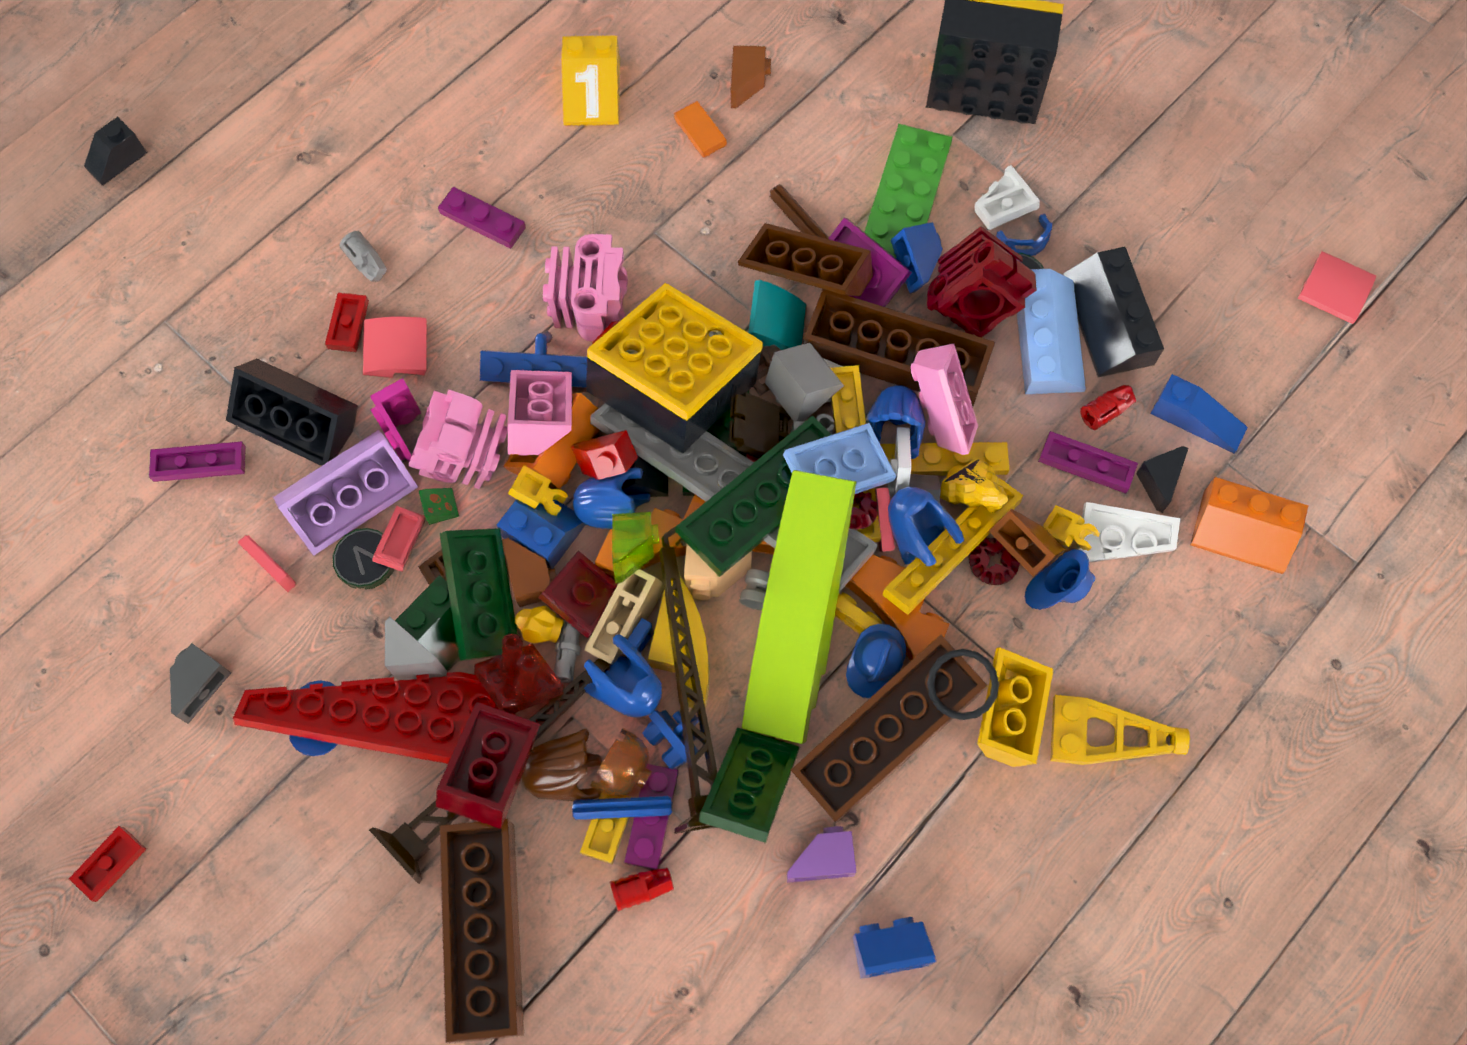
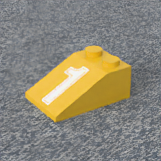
M617 35L562 36L561 65L564 126L619 125L620 53Z

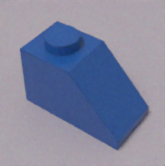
M933 222L903 228L890 240L897 260L912 271L905 281L909 294L915 293L929 281L943 250L940 236L936 232Z

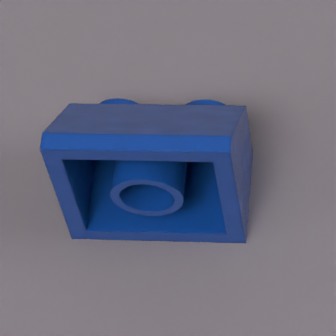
M517 499L496 525L497 528H500L502 538H509L546 559L549 569L554 568L586 524L579 520L572 509L557 500H553V502L562 508L557 516L549 514L545 510L544 505L540 503L534 509Z
M913 917L893 920L894 927L880 929L879 923L860 926V933L854 934L852 937L860 978L864 979L928 967L936 962L935 954L923 921L914 923Z

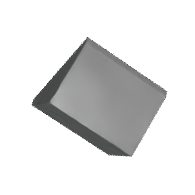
M811 343L774 352L765 380V384L792 420L802 422L844 386Z
M391 617L385 621V667L397 680L416 679V675L429 674V678L447 676V670L430 651Z

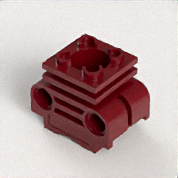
M980 226L938 259V264H940L938 272L940 274L933 279L928 288L927 309L930 311L935 309L943 316H949L953 323L965 330V333L982 338L991 332L1002 320L1014 316L1025 308V298L1037 291L1035 272L1021 263L1023 261L1021 255Z

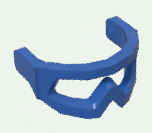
M1045 214L1039 216V222L1044 229V233L1037 241L1033 239H1010L1005 236L1002 230L997 232L996 237L1015 252L1034 256L1045 249L1050 239L1053 223L1049 222ZM1015 245L1032 246L1033 249H1016Z

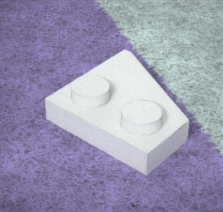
M1010 165L1005 169L1004 176L998 182L994 181L989 187V191L982 195L975 203V213L988 230H991L1039 209L1040 200L1013 166Z

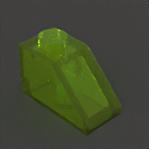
M651 512L612 514V563L615 583H623L654 557V544L660 543L659 526L658 524L652 525Z

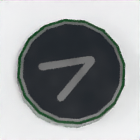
M370 528L356 529L346 534L337 543L332 555L333 568L339 579L349 587L373 589L383 584L392 575L393 568L373 562V555L383 536L382 532Z

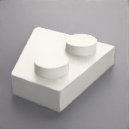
M897 427L895 459L890 460V465L896 478L887 485L890 500L900 489L909 487L911 475L910 428Z

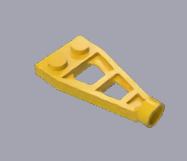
M1056 694L1053 697L1050 761L1087 765L1171 753L1182 755L1188 753L1190 744L1188 728L1166 726L1090 698ZM1090 718L1106 721L1114 727V742L1112 744L1092 747L1087 743V721ZM1128 725L1146 730L1148 733L1147 745L1143 747L1125 746L1123 744L1124 726ZM1167 736H1170V745L1166 742Z

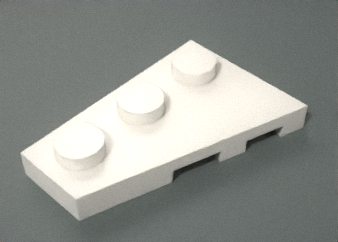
M1090 502L1084 504L1082 518L1085 520L1084 524L1094 525L1100 533L1099 537L1089 534L1084 538L1092 547L1090 551L1081 549L1079 545L1077 547V550H1082L1087 554L1089 562L1170 552L1177 548L1180 518Z

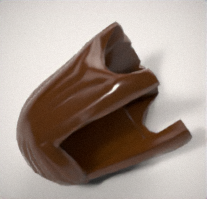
M582 729L576 733L550 740L531 749L520 780L522 786L538 799L575 801L599 798L601 796L599 788L579 789L577 787L578 782L587 775L588 767L602 765L600 755L587 752L588 729Z

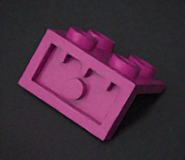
M402 378L370 395L375 404V407L370 410L401 461L407 459L410 462L412 455L396 427L412 422L416 416L421 414V411Z

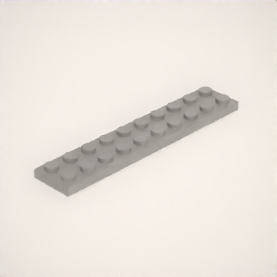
M606 403L591 415V424L607 435L627 430L636 454L704 501H708L754 463L707 431L684 453H681ZM779 528L763 540L773 548L776 545ZM849 529L839 592L874 554L878 545L856 529Z

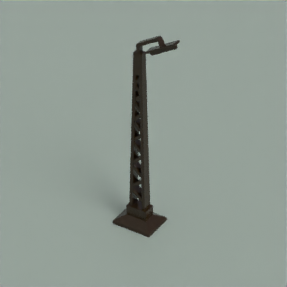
M675 526L662 536L663 548L659 550L692 797L688 799L690 817L674 829V834L717 828L699 822L701 810L708 795L701 796L698 776L710 783L712 787L718 772L674 547L669 545L668 538L676 533ZM682 538L675 543L676 546L682 544V546L687 545ZM678 617L680 619V624L676 621ZM678 633L683 637L680 643ZM683 646H685L686 655L681 652ZM683 664L689 668L685 675L683 672ZM689 678H691L693 690L685 685ZM687 697L695 702L690 712ZM696 713L700 730L690 722ZM692 735L703 743L696 754ZM704 753L708 772L696 764Z
M600 658L594 662L604 673L610 669L611 664ZM587 670L582 672L528 719L534 722L545 721L539 727L535 741L585 693V686L593 683ZM560 701H566V702L559 708V702H560ZM554 707L553 714H546ZM436 800L408 825L404 822L392 834L375 827L369 829L418 884L422 881L417 861L430 850L428 846L440 835V826L450 825L459 816L450 811H447V817L431 816L439 809L436 807ZM422 823L439 824L423 840L414 832Z

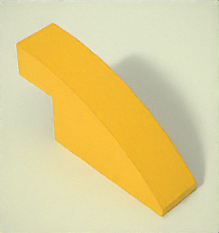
M680 577L706 710L709 692V661L706 636L693 597ZM664 591L648 662L651 668L675 673ZM678 617L676 621L680 624V619ZM678 633L680 643L683 637ZM683 646L681 652L686 655L685 646ZM683 664V672L685 675L689 668ZM689 678L685 685L693 690L691 678ZM687 697L688 707L693 708L695 702Z

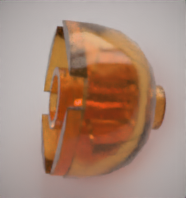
M622 728L620 731V735L625 738L622 742L617 739L614 741L597 771V774L602 777L599 783L592 780L590 787L610 797L628 795L635 786L642 789L652 772L646 768L650 758L647 746L642 739L625 728Z

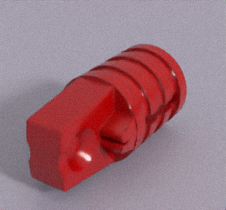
M1122 385L1103 393L1082 406L1080 414L1084 423L1090 429L1097 430L1121 415L1136 402L1133 389L1129 385Z
M667 867L652 871H641L626 878L623 877L616 881H610L618 912L625 908L628 909L635 905H641L644 902H650L652 899L674 890L672 878Z

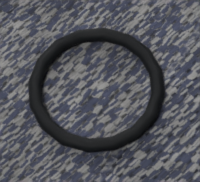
M958 649L949 651L936 660L929 671L927 686L929 697L939 711L950 718L967 720L977 718L990 709L997 699L999 681L997 672L989 659L976 651ZM959 656L975 658L985 666L990 674L992 683L990 696L985 704L975 711L966 713L952 711L944 706L936 695L934 686L936 673L941 665L951 658Z

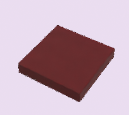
M578 550L538 598L588 639L594 632L618 583Z

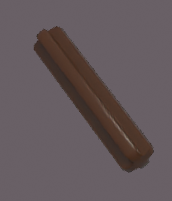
M777 184L770 190V198L802 233L825 239L829 238L782 185Z

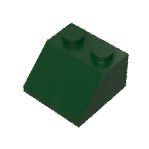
M439 575L395 621L430 651L448 672L460 659L447 581Z

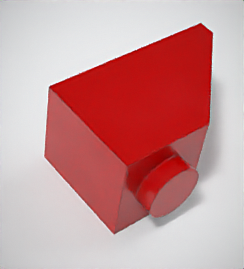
M627 430L583 441L571 446L582 474L598 480L626 473L638 458Z

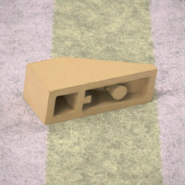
M628 564L584 650L613 665L622 653L613 643V637L620 634L628 640L641 618L646 620L664 590L663 581Z

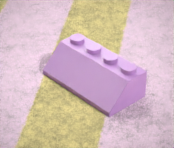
M377 430L273 498L280 511L314 556L417 489L418 485L387 439Z

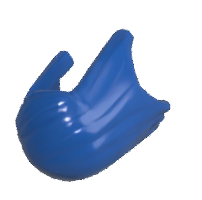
M902 385L890 386L878 395L866 417V422L870 423L879 443L885 421L888 420L895 425L910 424L911 459H915L919 454L926 423L923 408L917 394L912 389Z
M629 468L623 474L600 480L590 477L582 482L574 493L573 509L575 515L584 524L594 528L643 532L644 528L638 522L635 511L640 505L650 502V494L626 495L621 489L625 480L641 479L642 469Z
M905 487L900 489L891 498L888 506L889 523L905 565L910 564L916 557L926 566L934 565L936 559L928 546L945 528L956 544L964 541L962 531L956 521L927 490L917 487Z
M617 634L613 637V643L627 657H618L617 661L610 666V671L605 673L590 659L587 660L584 667L593 683L586 685L584 690L594 699L601 701L623 715L633 718L647 716L653 713L660 703L662 683L641 653L624 636Z

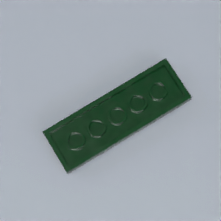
M812 415L676 526L675 532L721 577L780 527L792 476L783 456L784 451L832 434Z

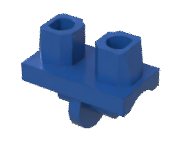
M655 710L648 716L652 721L647 725L642 734L653 746H657L665 738L672 746L661 757L670 769H676L687 762L680 710L674 713L672 717L666 710L661 712ZM696 715L690 721L694 726L699 722ZM694 745V751H695V754H696V752L698 751V749H697L696 746Z

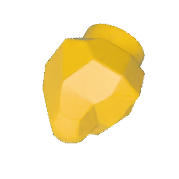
M544 605L533 609L520 610L516 614L515 624L520 630L523 639L527 642L543 643L550 641L556 643L561 632L563 619L556 617V613Z

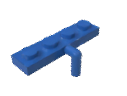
M545 331L537 334L535 337V353L480 351V381L510 383L511 370L572 372V386L586 387L588 357L547 354V343L551 342L552 334Z

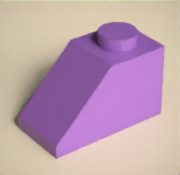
M842 826L824 828L823 834L816 835L788 870L787 883L854 877L856 874L852 831L843 832Z

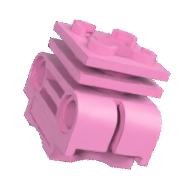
M589 234L581 237L575 246L574 265L570 247H563L562 263L557 246H551V258H546L545 273H549L548 284L543 285V301L548 302L549 305L547 306L548 317H552L555 328H561L563 313L566 328H572L574 312L578 332L586 341L593 342L611 322L625 317L623 299L627 292L628 276L627 271L622 266L624 261L623 248H612V235Z
M449 389L447 394L434 391L422 423V431L419 434L408 466L419 469L418 475L446 483L456 482L464 467L466 471L462 484L468 485L476 471L478 474L474 488L480 489L484 480L489 482L492 472L494 473L500 458L498 450L500 444L504 443L508 432V427L503 426L506 415L500 413L494 427L490 428L494 411L488 409L482 424H478L483 406L475 398Z

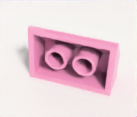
M949 344L920 350L911 364V373L914 381L919 382L921 389L919 393L920 403L923 409H927L929 415V432L932 436L935 435L938 446L961 455L969 454L978 424L955 345Z
M511 370L508 409V454H519L522 456L540 455L571 431L572 372Z

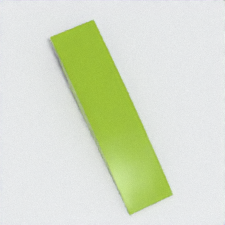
M799 470L792 471L761 613L742 729L799 744L807 742L811 711L816 708L821 676L826 673L857 481Z

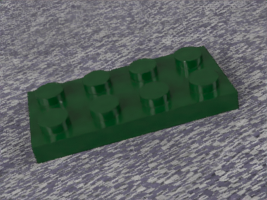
M500 528L452 530L440 533L460 661L521 653Z
M737 727L701 810L699 822L766 843L792 773L791 769L796 762L800 746Z

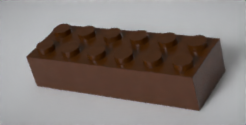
M825 289L821 292L803 338V344L811 343L821 357L843 367L859 365V372L896 385L906 386L917 392H920L921 389L919 382L914 381L912 377L911 364L914 362L918 351L954 344L972 406H974L995 345L994 341Z
M942 635L938 636L791 769L792 773L835 822L840 821L954 719L936 708L929 697L927 686L929 671L936 660L947 652L955 650ZM961 656L951 658L943 663L936 673L934 682L936 695L941 703L956 712L964 710L988 688L984 680Z
M505 819L501 829L482 822L441 825L440 857L446 1043L524 1036L514 824L509 819Z

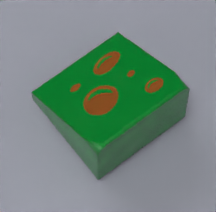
M452 488L418 490L424 516L429 525L459 517Z

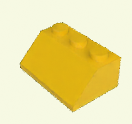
M998 647L995 650L993 667L997 672L999 681L997 699L982 716L977 744L986 757L1006 765L1017 767L1037 764L1054 669ZM991 678L989 680L985 702L990 696L992 687Z

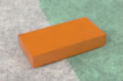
M698 101L674 113L675 121L703 158L727 146V139Z

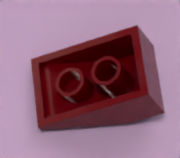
M476 702L438 784L436 807L501 829L516 794L540 723Z

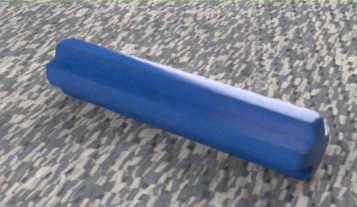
M670 796L575 800L572 805V814L576 820L667 816L672 814V799Z

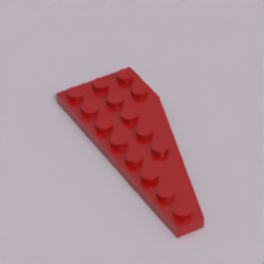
M447 672V676L429 678V674L416 675V679L394 681V677L343 681L339 686L323 687V683L310 684V687L305 689L287 690V686L250 689L244 691L233 716V721L237 726L448 764L476 702L515 715L522 692V683L464 672Z

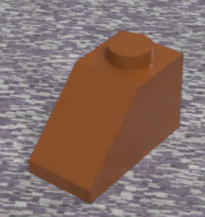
M733 45L730 90L731 108H738L765 87V75H771V58H766V46Z
M1013 509L1009 510L989 531L1032 577L1041 573L1066 550L1043 526Z
M502 539L514 598L519 607L542 602L538 597L557 576L555 568L549 569L546 559L511 539Z

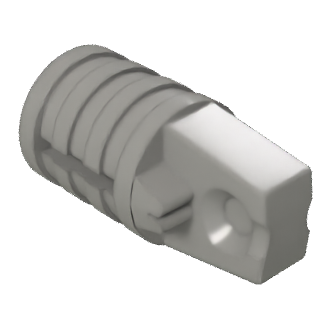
M353 231L341 240L340 248L354 266L370 281L379 282L386 273L387 268L376 250L373 249L362 233Z

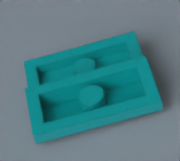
M756 280L748 333L761 340L764 347L776 345L780 350L802 345L806 303L779 286L763 280Z

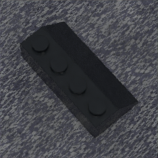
M1126 247L1097 252L1063 273L1064 276L1073 280L1078 323L1098 378L1154 366L1164 347Z
M256 358L234 367L226 421L323 466L338 456L352 434L358 405Z

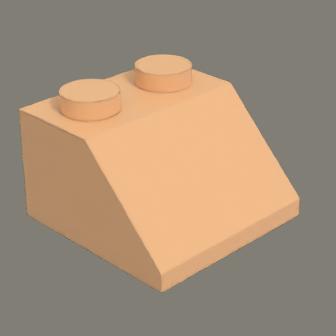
M687 544L684 580L694 599L709 600L711 597H719L746 575L748 570L752 569V551H750L719 577Z

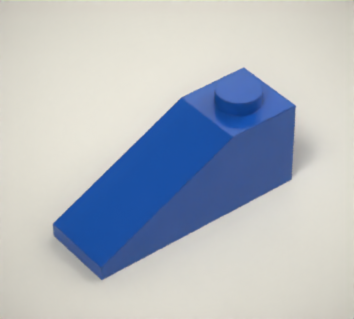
M1173 374L1161 391L1150 413L1233 454L1237 451L1248 428L1201 387Z

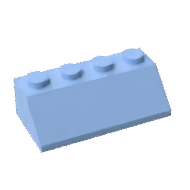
M1031 269L1036 275L1037 291L1025 298V308L1017 313L1025 394L1085 392L1086 386L1073 280L1052 269Z

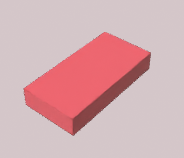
M876 488L875 495L876 502H878L877 510L881 533L879 550L880 552L893 551L895 549L894 536L888 518L889 489Z
M396 506L373 555V562L403 572L424 526L425 516Z
M245 535L237 542L287 592L296 586V582L249 535Z

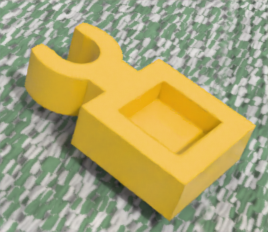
M525 465L508 492L510 496L536 509L539 503L544 505L545 510L554 516H557L562 507L555 504L553 500L563 504L568 497L567 493L563 490L548 488L551 480Z
M1055 505L1043 524V527L1060 544L1069 547L1072 541L1075 540L1079 547L1086 551H1090L1092 547L1084 538L1089 534L1097 537L1100 535L1094 525L1084 524L1085 520L1082 516Z

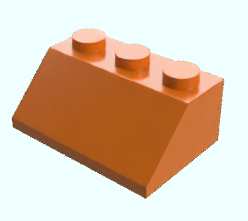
M572 393L571 431L540 455L522 456L511 454L503 467L518 475L525 465L550 479L551 482L548 488L561 489L569 481L570 472L577 463L571 446L591 440L599 432V429L591 424V415L599 408L583 394Z
M1214 477L1204 490L1190 545L1283 574L1303 533L1309 505Z

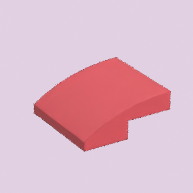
M1321 251L1309 277L1303 285L1298 299L1354 324L1377 276Z
M400 316L364 320L363 375L393 378L394 373L425 375L426 318Z

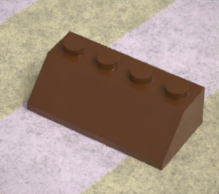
M764 223L738 260V266L850 296H861L873 277L871 250Z

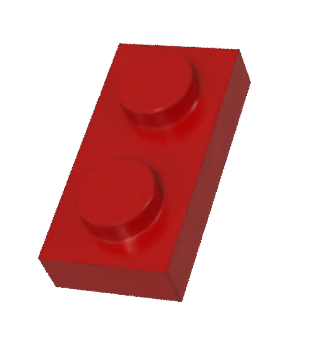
M337 293L325 341L328 350L357 353L369 304L366 295Z
M118 826L69 877V880L91 901L97 902L143 854L146 848L124 827Z

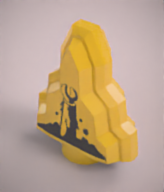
M979 459L965 466H953L947 473L946 479L942 481L940 488V498L954 505L958 503L968 506L981 504L990 509L1001 510L1002 506L1008 502L1004 488L998 484L999 480L998 476L995 475L994 468Z

